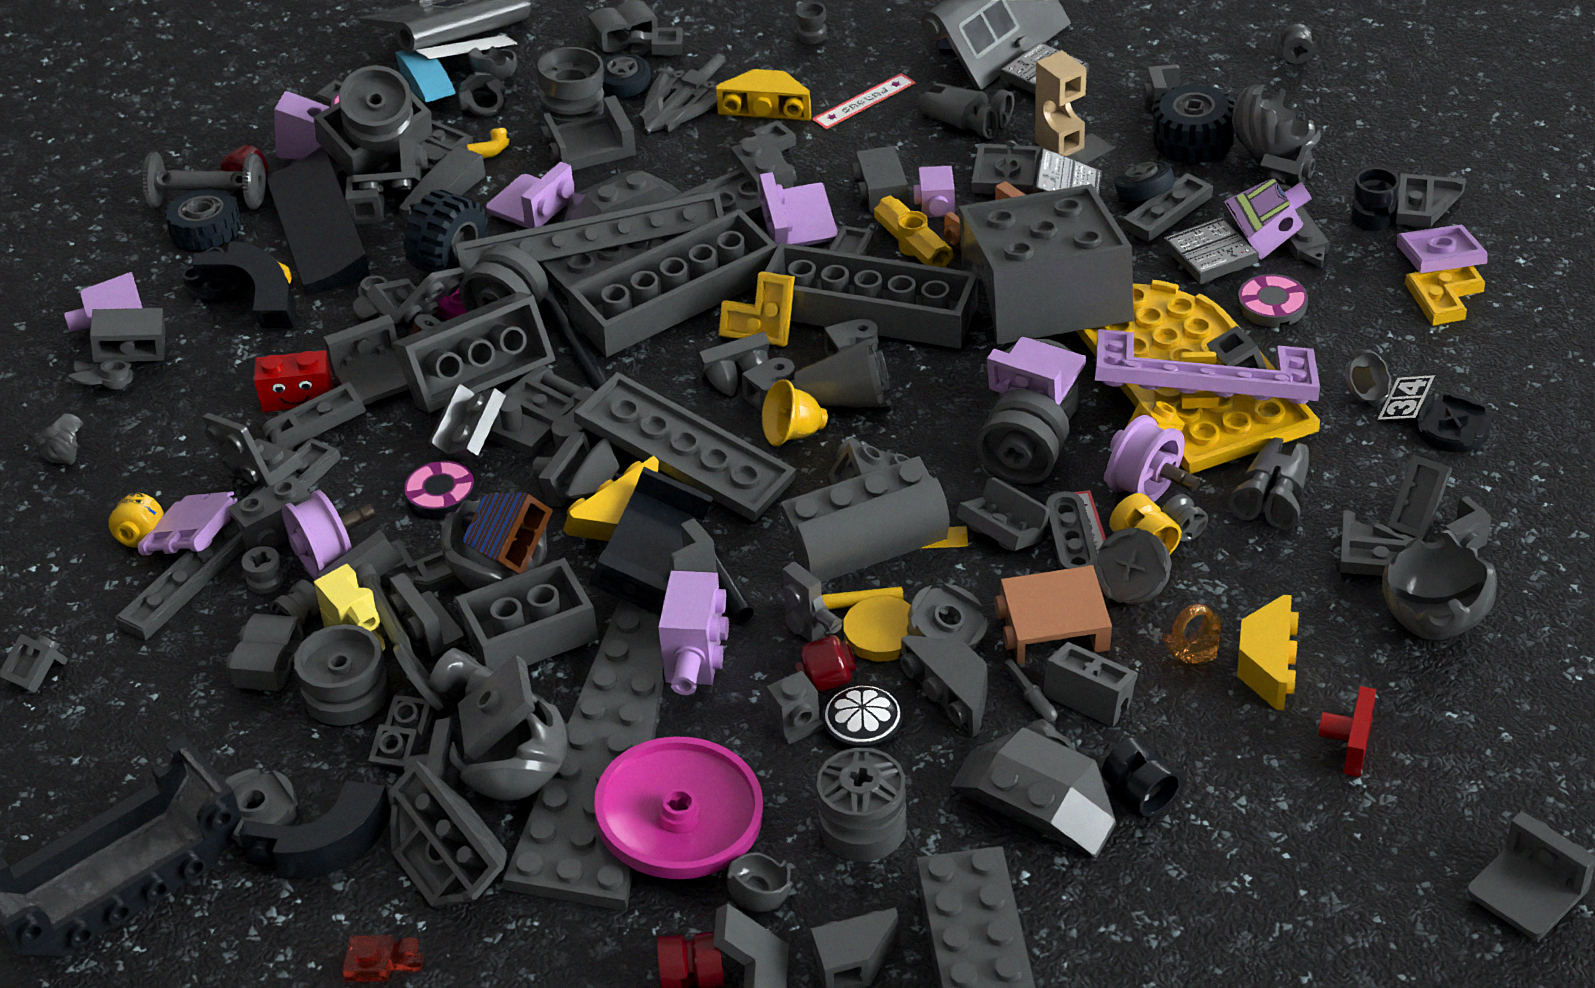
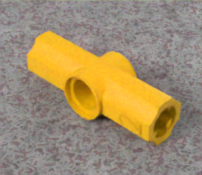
M891 195L882 198L878 206L874 208V218L898 240L899 250L903 254L916 256L924 265L946 268L949 261L953 259V249L928 227V218L922 212L910 211L900 200L894 199Z

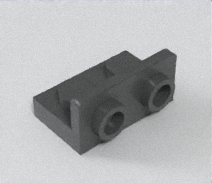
M463 385L455 386L429 440V445L452 461L461 462L478 456L506 395L496 388L475 394Z

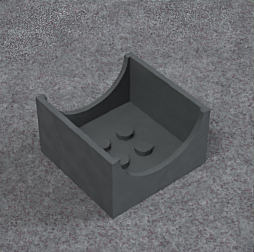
M1092 184L959 206L962 271L978 273V279L983 281L992 315L994 340L997 345L1016 342L1021 337L1033 339L1133 321L1132 246Z

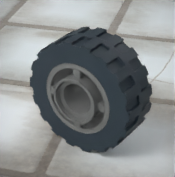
M198 189L190 193H184L182 196L176 197L171 204H168L167 210H165L170 238L174 244H178L181 248L204 250L218 247L223 243L229 242L233 237L235 238L238 235L237 232L241 230L242 223L235 197H232L231 193L220 189Z

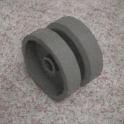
M378 65L361 67L347 76L341 84L338 96L344 132L349 139L364 149L376 151L391 149L399 144V139H406L411 132L414 118L410 87L405 78L390 67Z
M497 244L487 249L460 282L459 295L463 306L468 312L519 291L534 295L538 306L547 295L548 281L541 266L527 252L512 245Z
M1026 389L1007 391L996 399L988 419L979 433L976 441L978 456L985 467L991 472L1011 483L1028 485L1041 482L1050 475L1070 432L1068 418L1056 402L1037 391Z
M341 624L323 628L306 638L294 655V668L298 682L301 685L304 705L313 718L324 724L343 726L364 721L384 707L390 695V681L384 665L381 643L374 633L362 626Z

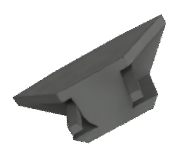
M607 438L600 439L587 454L572 478L565 497L576 500L584 498L587 500L595 495L597 489L603 483L610 479L613 481L618 480L623 476L617 473L620 466Z

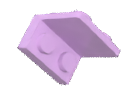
M773 172L760 174L758 197L770 239L777 245L779 243L799 246L835 240L838 232L823 183L783 189L781 184L776 185Z
M1021 337L1010 353L993 349L988 356L989 389L1003 394L1016 389L1034 390L1050 397L1060 405L1086 365V356L1030 338Z

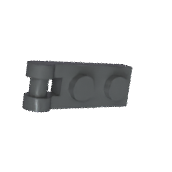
M349 381L268 420L263 425L262 432L270 443L293 451L294 446L318 436L322 432L345 421L351 420L366 412V409Z

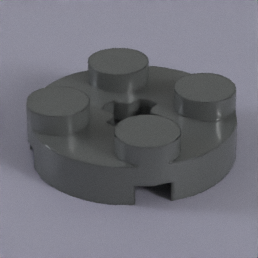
M944 584L942 589H931L932 585L921 589L913 599L908 611V635L961 640L974 651L982 641L988 625L987 617L984 620L980 611L982 605L979 600L969 591L952 584ZM946 616H950L953 618V625L944 623L940 618L944 619Z
M248 769L238 772L225 780L234 791L242 817L230 838L235 840L238 846L242 847L238 833L244 820L282 826H291L296 821L297 814L295 810L297 801L290 780L282 773L272 770L273 775L260 774L259 769ZM253 801L256 804H262L254 809L248 808V804Z

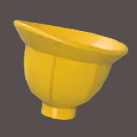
M786 379L778 380L769 389L762 408V427L767 441L772 446H781L787 440L804 439L813 435L818 429L822 430L827 424V411L824 408H820L819 403L810 394L795 389L790 381Z

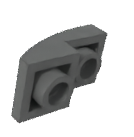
M394 694L385 725L379 724L368 762L372 765L404 769L405 758L418 754L435 708L426 699Z

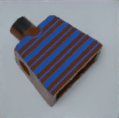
M528 493L486 494L482 497L476 512H468L463 517L464 544L517 575L524 573L553 510Z

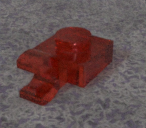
M393 935L350 936L342 970L345 980L389 981L391 970L420 971L424 955L423 953H417L419 940L403 938L395 943Z

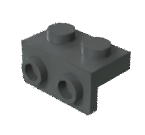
M767 137L749 140L743 144L731 147L732 159L757 192H759L760 174L773 172L776 185L788 183L791 187H794V183L797 182L794 167L792 164H787L783 159L781 150L778 147H774Z
M295 476L281 480L229 506L230 515L240 526L247 552L259 546H268L275 549L289 542V535L282 516V506L287 503L296 506L311 499V494Z
M992 477L987 480L982 497L960 503L956 517L968 523L969 528L973 531L987 534L996 539L1002 548L1017 551L1041 542L1050 515V508L1001 480Z
M404 572L390 578L393 595L389 596L391 606L397 617H402L406 622L412 637L421 642L431 657L464 642V633L431 591L420 594Z

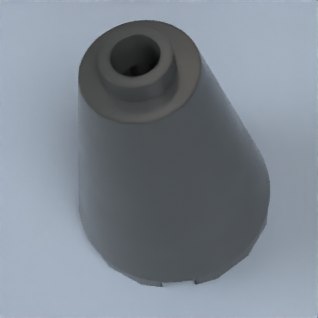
M876 337L862 340L795 372V380H790L795 389L810 394L819 403L820 407L886 408L891 405V398L884 400V391L890 390V382L882 350L875 351L873 347L874 344L879 343Z

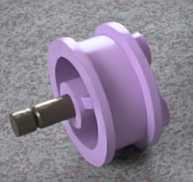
M1142 415L1134 419L1125 430H1118L1113 436L1110 444L1112 453L1104 474V481L1111 490L1118 493L1124 491L1132 494L1143 493L1155 502L1168 489L1171 482L1182 485L1192 492L1196 491L1200 484V478L1190 473L1188 474L1179 468L1185 446L1184 435L1181 431L1175 428L1164 430L1158 427L1154 418Z

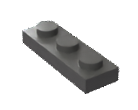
M1186 173L1176 180L1173 186L1166 192L1149 199L1125 216L1122 229L1150 242L1210 199L1213 195V186Z

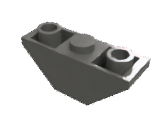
M913 635L902 637L899 661L904 673L909 678L914 677L924 688L927 696L933 702L937 701L948 712L950 719L955 725L962 726L972 737L978 735L988 692L987 663L961 640Z

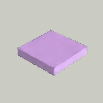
M1462 224L1397 235V246L1420 273L1487 264L1488 252Z

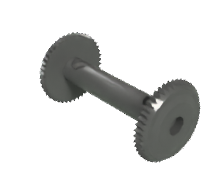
M150 152L142 164V194L146 203L152 208H159L161 206L165 190H205L208 188L214 190H241L244 193L246 205L250 209H257L264 200L266 189L265 168L262 159L256 153H249L247 155L243 171L165 170L162 156L158 152ZM243 178L242 182L238 183V180Z

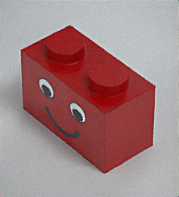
M326 350L269 355L256 358L254 382L262 412L293 409L333 390V378Z

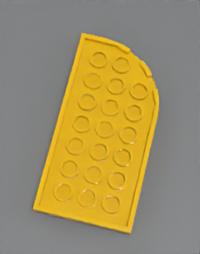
M1152 280L1151 285L1133 284V321L1083 329L1076 332L1095 356L1098 329L1134 332V357L1179 361V354L1182 352H1209L1207 343L1238 325L1218 304L1199 293L1195 297L1179 291V285ZM1261 353L1267 370H1276ZM1129 383L1119 386L1136 408L1139 402L1156 403L1157 401L1166 402L1175 408L1177 416L1185 423L1181 431L1185 441L1181 465L1188 474H1193L1261 451L1274 437L1282 438L1284 440L1283 443L1319 431L1320 420L1306 403H1292L1286 398L1271 397L1269 400H1257L1247 394L1234 393L1230 397L1219 396V404L1215 408L1181 409L1180 393L1175 388L1160 387L1157 390H1148L1141 388L1139 384Z

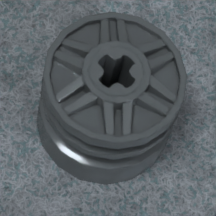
M563 47L546 52L539 58L537 64L538 84L540 87L538 97L540 100L539 112L542 118L543 114L550 113L557 126L603 114L604 90L602 85L604 82L603 62L599 55L580 47Z
M852 748L838 752L826 760L819 770L816 783L817 804L819 807V832L824 845L836 856L856 862H870L882 859L897 850L906 837L905 775L901 765L889 754L874 748Z

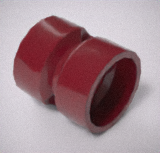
M715 931L695 933L692 940L689 941L682 934L657 937L661 988H690L691 985H696L698 988H725L722 951L714 946Z

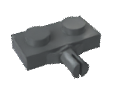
M795 561L783 568V594L786 606L785 621L790 630L795 634L802 635L809 642L824 637V627L832 634L838 632L843 623L824 604L821 595V581Z

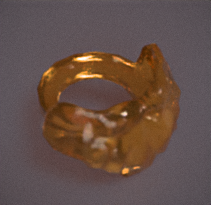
M1196 603L1182 610L1174 622L1172 635L1163 634L1162 640L1168 651L1176 659L1196 664L1210 662L1217 658L1219 642L1221 641L1222 621L1220 616L1213 613L1206 605ZM1200 614L1203 615L1199 630L1185 640L1184 629L1187 623L1193 617Z

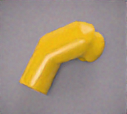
M495 128L490 132V141L467 144V149L481 154L483 158L494 157L509 145L510 138H507V130L505 128Z

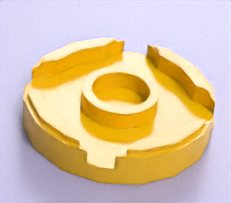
M876 596L858 602L849 609L844 618V640H847L849 646L853 648V652L861 658L875 662L899 659L901 654V638L908 635V611L911 605L902 599L891 596Z

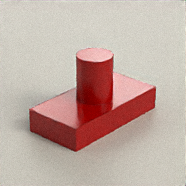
M1360 686L1354 717L1322 712L1318 736L1348 742L1344 774L1361 777L1377 689Z

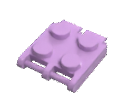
M234 492L187 495L182 501L175 502L162 516L154 530L147 533L139 542V553L145 556L151 555L154 551L163 550L164 554L176 553L179 549L190 548L193 552L204 550L212 543V538L231 521L229 506L238 501L237 498L230 497L234 495Z

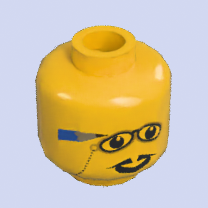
M131 493L122 498L109 517V529L117 541L125 546L137 548L139 542L146 534L154 530L164 512L159 503L152 497L142 493Z

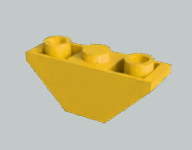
M753 69L720 83L716 87L718 114L795 120L811 119L810 91L785 71Z
M652 456L643 463L641 461L633 463L624 472V475L615 482L610 479L603 483L597 489L595 495L589 499L581 498L574 502L567 510L568 516L563 528L565 533L569 536L610 541L634 492L643 467L658 472L659 461L657 458Z
M1282 595L1241 620L1237 677L1276 710H1284L1286 694L1294 695L1296 670H1288V664L1295 665L1297 641L1289 640L1290 635L1297 636L1299 612H1291L1292 595Z

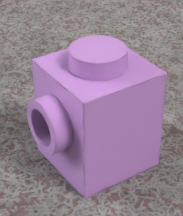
M952 166L920 167L919 185H913L914 205H921V212L927 217H943L950 211L955 214V189Z

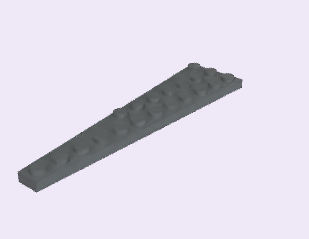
M619 600L566 727L567 751L558 772L540 789L503 878L505 890L627 911L633 868L620 861L603 843L595 823L594 799L599 779L613 760L626 750L655 739L664 684V667L658 628L661 615H656L625 600Z

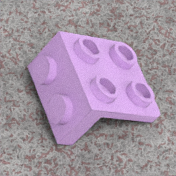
M559 162L541 179L528 174L520 175L487 203V212L528 229L543 226L570 202L571 195L575 193L571 165Z

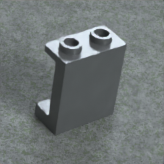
M615 95L603 98L605 114L556 126L550 113L543 114L544 126L540 127V133L544 145L549 147L553 162L558 161V163L569 164L572 171L636 155L634 129Z

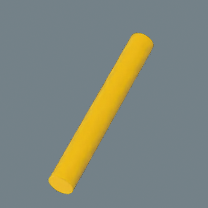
M902 586L822 595L828 610L853 607L862 600L876 596H891L904 600Z

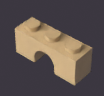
M1059 51L1036 61L1035 142L1047 150L1066 157L1084 148L1085 122L1074 113L1070 102L1086 95V67L1064 51Z

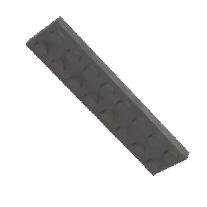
M737 169L665 200L670 201L719 191L724 216L738 209H741L752 221L764 216L758 197L759 192L756 191L741 169ZM788 183L782 184L783 189L792 188ZM679 235L538 264L545 272L546 277L568 298V287L659 246V244Z

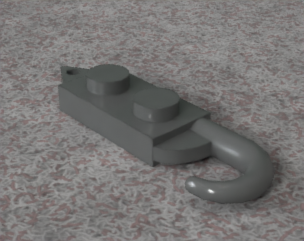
M1278 183L1283 192L1291 188L1286 184ZM1300 206L1295 211L1303 223L1302 228L1284 241V243L1296 260L1304 259L1318 267H1323L1324 255L1328 253L1329 242L1304 207Z

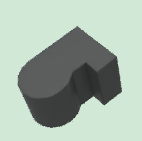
M856 319L825 327V354L831 356L870 337L878 339L877 324L869 319ZM878 343L873 345L875 351L878 350Z
M777 357L742 373L743 399L762 412L765 397L775 382L781 379L795 380L794 363L787 358Z

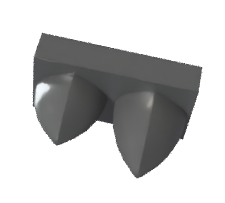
M765 331L700 351L697 371L701 380L708 378L718 390L733 397L738 385L737 369L742 368L746 372L769 360L768 350L770 342Z

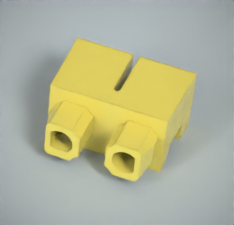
M345 564L315 580L314 586L324 628L341 624L362 626L375 634L381 643L382 651H384L385 644L380 632V620L376 611L373 593L368 588L358 587L355 571L348 564Z

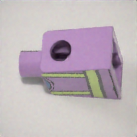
M1269 179L1224 202L1251 246L1259 252L1261 260L1302 228L1303 223L1295 209L1312 198L1302 182L1283 192L1275 179Z

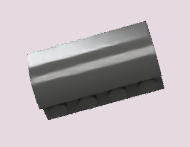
M920 456L783 501L780 504V511L795 539L793 557L796 563L820 580L821 583L945 540L949 530V511L944 492L938 478H931Z

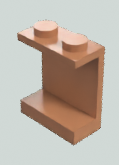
M1093 565L1001 579L1000 595L994 597L997 618L1005 620L1006 626L1003 627L1004 644L1006 650L1013 649L1017 665L1025 664L1026 644L1089 635L1094 653L1110 650L1112 625Z

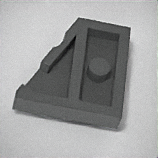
M1400 173L1396 224L1410 227H1431L1464 193L1466 179Z
M1344 510L1339 572L1383 576L1384 568L1389 562L1391 563L1392 557L1405 550L1406 545L1414 538L1405 534H1397L1391 528L1376 523L1373 528L1355 520L1356 513Z

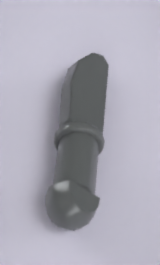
M1011 658L1003 662L1002 665L1023 691L1024 700L1031 704L1041 719L1049 723L1054 722L1058 714L1053 705L1042 694L1041 688L1038 685H1032Z

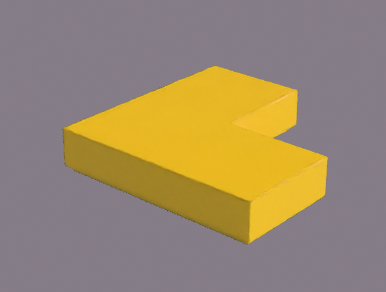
M1474 266L1426 273L1406 274L1405 285L1432 326L1465 320L1467 309L1459 297L1484 292L1485 281Z
M759 272L755 305L728 300L722 302L719 336L742 339L765 331L771 345L783 347L788 345L795 276Z

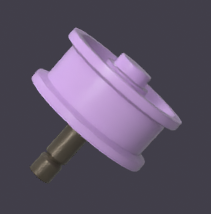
M321 490L312 492L311 499L294 506L291 503H287L282 506L283 521L289 535L291 547L314 580L319 579L318 573L352 550L346 531L362 524V522L376 518L370 504L359 508L358 511L355 510L339 517L333 504Z

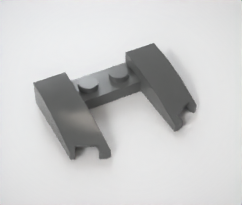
M424 141L418 143L422 150H426L428 169L423 170L425 177L400 205V214L410 216L415 205L421 202L422 197L426 194L429 195L433 190L443 189L460 196L486 176L483 156L461 146H457L449 152ZM400 155L368 174H379L392 163L401 166ZM341 167L337 170L339 179L345 178L348 175Z

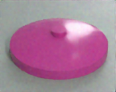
M664 737L638 744L623 752L609 764L600 777L595 791V823L605 846L614 856L629 867L660 878L691 879L707 876L730 866L731 861L736 860L750 849L759 834L762 824L763 795L759 781L744 760L727 748L698 738Z

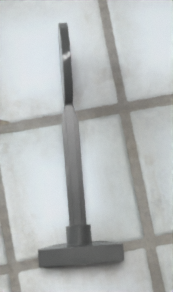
M378 530L318 573V576L321 578L345 564H348L355 571L358 587L368 588L373 593L379 619L394 645L393 651L403 670L428 703L437 711H442L447 707L442 693H437L429 688L430 674L414 655L410 639L380 585V576L403 561L404 558L397 547H393L384 533Z

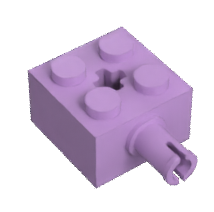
M671 571L658 628L665 682L671 683L672 690L678 694L690 695L694 693L697 687L696 684L712 685L715 669H721L723 665V646L720 643L721 640H727L729 619L728 617H722L726 607V590L719 589L718 573Z

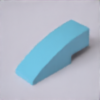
M402 50L395 52L401 75L409 81L410 89L417 97L425 102L455 94L454 87L437 58L429 59L417 51L407 53Z

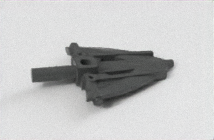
M717 53L699 71L691 69L687 74L683 70L674 72L670 66L657 68L656 74L658 77L648 92L644 109L639 114L640 123L645 124L643 133L649 135L652 131L664 128L669 133L680 123L690 120L716 106V81L707 82V80L725 63V57ZM672 92H674V93L664 102V100H665Z

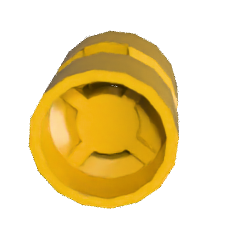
M1135 493L1126 497L1117 505L1110 517L1109 526L1114 533L1129 527L1149 531L1162 540L1169 550V554H1172L1181 539L1179 525L1166 513L1161 512L1160 508L1143 493Z

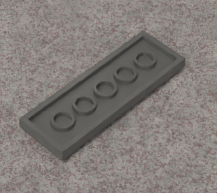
M616 372L574 412V423L601 438H607L610 443L643 461L655 456L659 461V470L692 488L712 496L713 500L753 522L796 479L797 469L619 372Z

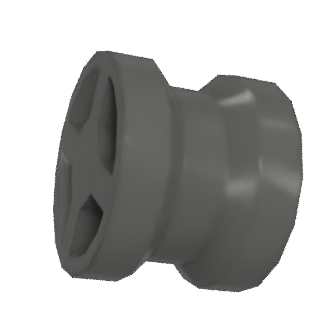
M1292 24L1282 31L1280 38L1284 58L1294 64L1307 61L1314 52L1312 34L1309 28L1302 24Z
M1186 494L1173 496L1161 509V512L1166 513L1179 525L1181 529L1180 541L1189 542L1198 537L1208 523L1207 513L1202 508L1194 507L1193 500Z
M259 546L249 550L242 557L241 563L244 573L247 574V585L252 592L258 594L271 593L279 589L284 583L285 577L280 567V558L274 548Z

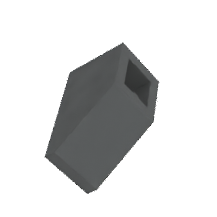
M896 907L883 911H872L863 916L839 922L832 921L822 926L811 928L813 958L824 988H864L870 986L899 942Z

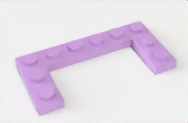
M1098 329L1095 380L1102 381L1103 384L1108 386H1122L1124 383L1139 384L1141 388L1148 390L1172 387L1182 393H1195L1197 390L1212 391L1215 395L1230 397L1234 393L1247 394L1257 400H1269L1271 397L1286 398L1288 401L1297 404H1304L1309 400L1318 401L1320 384L1314 349L1277 346V370L1134 357V332Z

